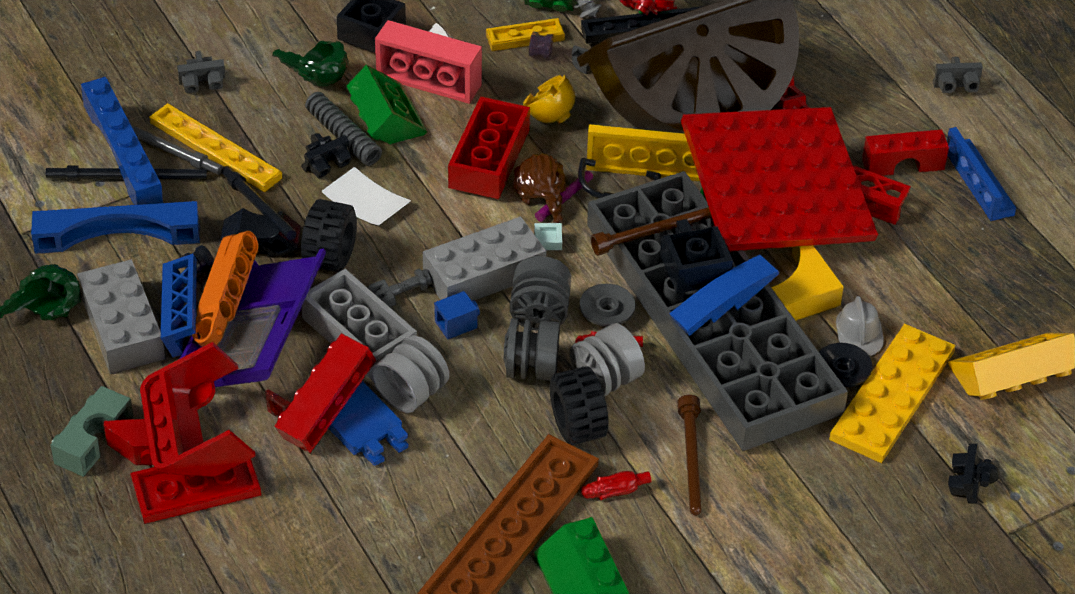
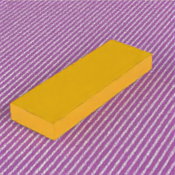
M559 18L486 29V37L491 51L565 41V33Z

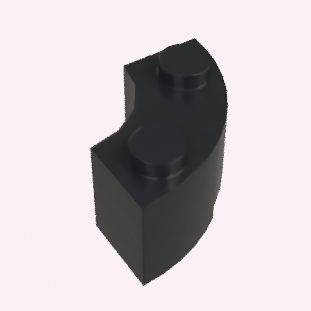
M242 208L224 219L220 243L225 236L251 231L258 241L257 253L267 254V257L282 256L298 249L301 226L283 211L278 212L297 232L295 239L288 240L264 215L252 213Z

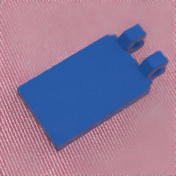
M363 381L329 427V430L353 455L362 452L365 458L374 466L384 462V456L380 454L384 451V447L379 441L386 438L388 443L398 453L408 448V443L405 441L408 438V434L402 428V421Z

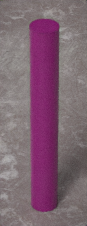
M587 170L585 171V180L588 183L593 179V174ZM579 178L574 180L566 187V191L561 193L563 198L561 205L582 188ZM547 204L535 213V218L540 222L551 215Z

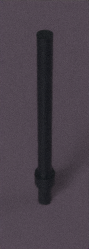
M67 165V168H46V178H66L67 181H79V179H123L119 168H79V165ZM154 169L159 179L207 180V169Z
M229 166L223 167L221 173L234 190L240 191L288 240L296 238L297 232L246 183V179L239 172H234Z

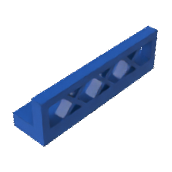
M957 127L949 128L947 137L949 150L947 156L989 220L994 221L1015 216V205L972 141L964 139Z
M194 254L164 263L162 268L161 340L172 357L182 355L184 337L196 334L197 259ZM188 266L182 273H180V271L178 270L180 268Z

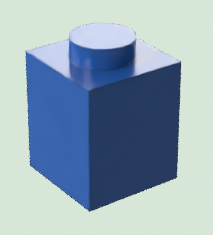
M465 291L434 302L435 323L447 340L477 329V316L480 315V310L476 301L471 300Z

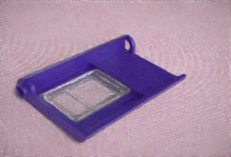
M324 248L319 249L315 257L258 265L254 260L235 317L227 323L223 338L217 345L238 364L239 369L214 381L215 387L265 381L270 377L326 253ZM192 335L180 358L202 348L193 339Z

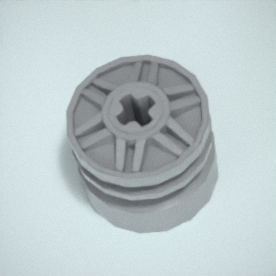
M618 323L611 324L599 330L595 336H588L583 341L573 344L570 349L572 368L577 369L589 366L598 377L604 396L612 391H616L620 385H626L636 380L645 372V361L638 342L624 326Z
M413 335L407 337L400 345L395 347L392 353L387 354L372 368V379L381 396L391 406L401 412L411 413L420 407L428 399L429 395H434L439 388H442L449 380V369L441 353L430 342L422 337Z

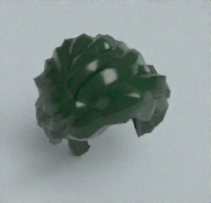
M320 41L304 57L300 54L284 52L280 49L272 53V56L279 58L282 64L298 72L304 81H308L318 87L329 86L341 80L348 66L344 44L339 41Z
M56 264L40 266L32 270L26 278L21 280L19 291L12 293L10 299L5 300L3 305L0 306V318H3L5 314L22 310V308L29 309L36 315H41V320L45 321L66 317L69 315V311L81 302L79 281L72 272Z

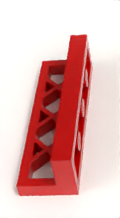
M853 165L871 216L896 225L900 218L902 205L910 192L911 186ZM868 180L873 182L875 186L866 187L861 182ZM895 190L901 194L897 198L888 195L886 191Z

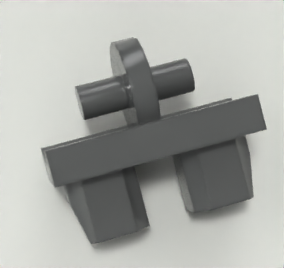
M195 51L196 59L186 60L187 64L177 65L179 84L183 85L186 93L197 92L199 90L198 82L208 81L209 89L212 90L223 88V78H225L223 59L212 61V56L202 58L201 51Z
M955 56L952 57L951 63L936 64L933 86L934 88H940L942 93H952L956 87H965L967 92H977L983 69L982 63H960L959 57Z

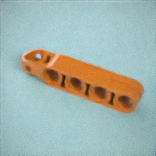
M251 231L225 236L220 243L198 304L196 334L192 335L193 339L201 347L211 342L218 345L223 338L227 323L235 317L258 251L257 238Z

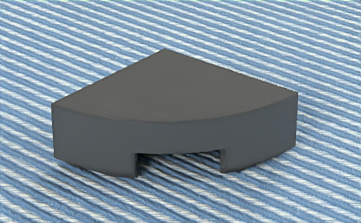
M574 45L572 49V63L577 70L587 74L590 69L589 65L580 67L577 57L588 51V49Z

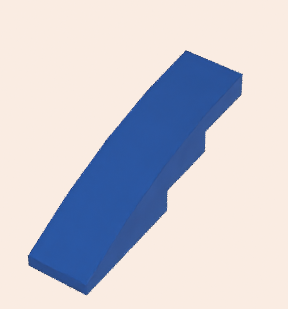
M758 255L714 279L669 314L672 320L691 336L709 319L714 323L732 307L738 310L779 275V271L764 257Z

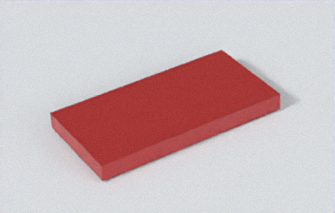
M251 459L215 477L164 474L155 467L130 473L144 524L262 495Z

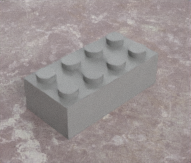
M518 217L423 251V270L426 269L432 281L431 287L440 300L463 291L466 292L471 300H477L512 287L514 270L517 265L527 258L535 256L546 257V250L522 217Z
M132 259L77 273L81 298L110 374L165 359L161 332Z
M346 269L310 289L302 305V318L329 343L336 341L342 333L369 347L376 359L374 365L384 356L392 353L395 347L400 345L407 337L417 336V331ZM374 365L366 374V376L372 381V368L374 367Z

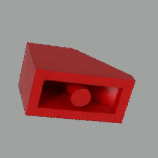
M145 419L104 421L108 446L135 465H153Z

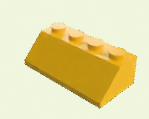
M1044 333L948 361V364L968 395L979 396L980 400L989 399L997 396L996 391L1005 389V392L1017 391L1022 389L1021 384L1030 382V385L1046 382L1047 376L1055 374V377H1063L1072 374L1071 369L1075 368L1074 333Z

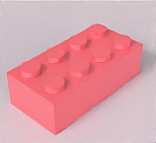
M387 20L375 38L376 70L402 83V85L468 104L471 103L482 86V46Z

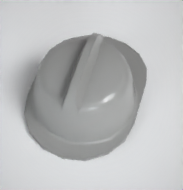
M857 296L855 301L846 304L836 317L838 339L840 343H849L860 347L869 357H872L879 353L883 347L884 338L881 322L875 306L862 301L861 297Z

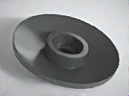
M598 284L588 288L582 294L579 306L582 315L588 321L600 326H609L614 323L623 324L633 316L635 299L628 290L619 285Z

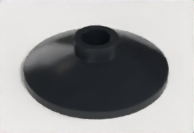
M832 343L819 351L844 387L860 385L871 375V358L863 349L856 345Z

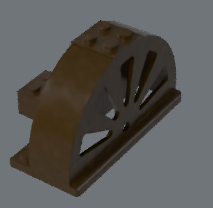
M722 0L608 38L578 56L577 61L580 67L589 65L606 99L633 126L642 130L685 134L681 124L683 114L771 110L786 91L797 64L800 40L797 13L793 0Z

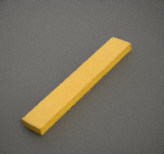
M168 103L149 116L152 125L193 150L207 155L208 159L224 167L229 166L234 172H239L246 179V182L264 193L283 179L282 171Z

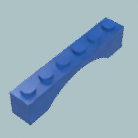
M102 77L82 83L84 108L92 123L101 130L107 140L133 205L163 203L161 182L107 78Z
M197 201L32 211L31 236L35 254L63 252L84 240L115 233L148 235L161 239L171 245L200 243Z

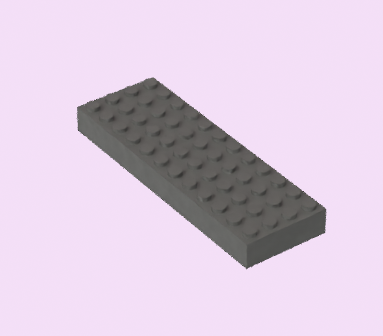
M683 171L588 202L587 226L593 234L604 232L605 234L609 233L612 235L708 207V203L686 172ZM712 218L690 224L693 230L715 226ZM675 228L614 245L613 249L609 250L607 255L742 451L843 415L848 391L769 284L738 310L732 307L714 323L709 319L689 336L672 320L669 313L699 290L677 294L660 256L661 236L675 234ZM743 250L729 251L733 259L732 269L750 260Z

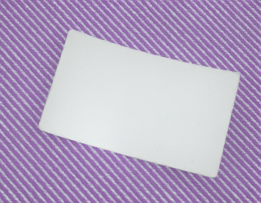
M355 167L322 190V193L332 201L352 205L356 217L375 225L382 224L411 202L409 199L382 188Z

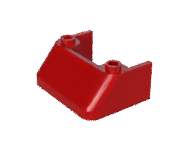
M214 342L148 375L141 384L140 393L151 461L153 466L164 474L215 477L256 456L255 451L231 430H227L203 442L198 409L206 406L215 395L214 381L239 369L238 364Z

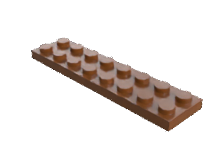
M548 434L417 594H497L596 470L599 458Z

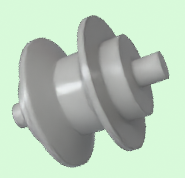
M577 0V4L574 7L581 8L580 18L591 17L596 19L597 16L595 14L599 12L598 9L602 5L595 4L593 0Z

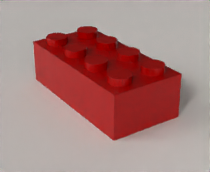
M480 96L448 164V188L499 199L530 131V107Z

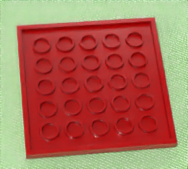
M831 107L683 114L681 124L714 225L718 226L729 251L870 242L876 240L878 233Z

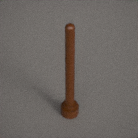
M709 207L612 235L599 232L591 235V246L595 255L599 256L609 253V250L613 249L614 245L674 229L677 227L676 221L687 219L689 224L712 218Z
M684 395L677 400L678 414L684 420L689 508L690 513L697 516L702 511L696 418L701 412L700 399L697 396Z

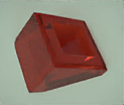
M269 389L265 391L267 411L278 418L291 403Z

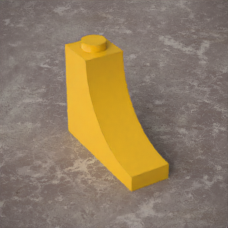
M813 245L792 247L791 255L797 264L796 271L787 280L771 288L795 321L841 306L844 287Z

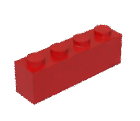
M342 333L336 341L330 344L324 358L312 369L309 379L303 387L296 391L291 404L277 419L274 427L283 439L308 453L313 451L376 362L369 347Z

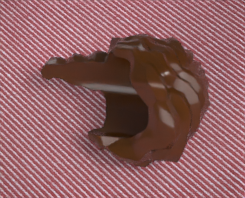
M533 154L524 160L521 165L513 169L515 175L513 187L521 197V201L526 205L530 204V199L532 198L545 199L549 211L554 218L553 223H561L563 220L561 214L563 198L561 193L566 191V176L563 172V165L556 158L548 154Z

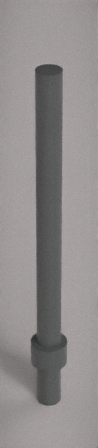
M131 125L139 140L184 159L197 169H207L217 175L222 174L221 171L224 166L209 160L207 155L200 152L194 153Z

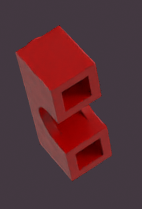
M942 129L866 136L862 161L866 170L881 176L894 175L896 165L908 158L915 160L919 172L945 170L949 146Z

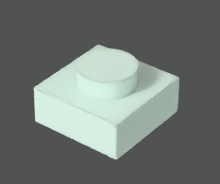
M534 223V235L545 250H562V223Z

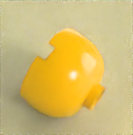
M557 75L537 87L539 92L536 96L530 93L523 102V106L530 107V115L534 119L542 123H553L555 121L562 123L571 116L569 111L575 104V90L566 75H563V77Z

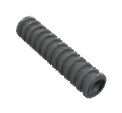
M315 92L308 97L305 103L307 111L315 116L336 138L346 135L349 140L347 148L364 165H373L380 159L382 155L381 147L372 141L346 114L339 110L322 92Z

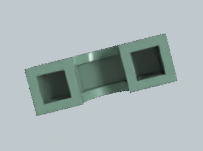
M103 386L94 395L89 396L83 408L73 415L64 430L53 438L51 450L54 464L84 477L100 458L98 439L93 435L105 432L104 421L133 419L131 398Z

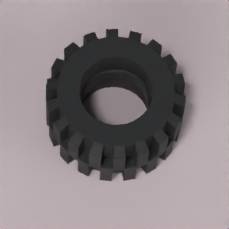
M323 199L315 201L307 214L301 239L302 258L315 257L319 249L324 248L326 253L319 269L339 273L345 268L354 248L357 231V218L352 205Z
M589 366L553 374L550 382L551 405L556 424L564 440L570 445H575L606 437L609 424L607 404L602 386L594 371Z

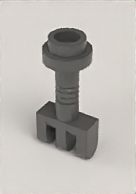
M419 268L414 270V277L403 282L388 286L385 279L369 285L368 289L387 306L392 307L396 305L394 296L416 287H420L424 291L428 289L432 281L426 269L421 271Z

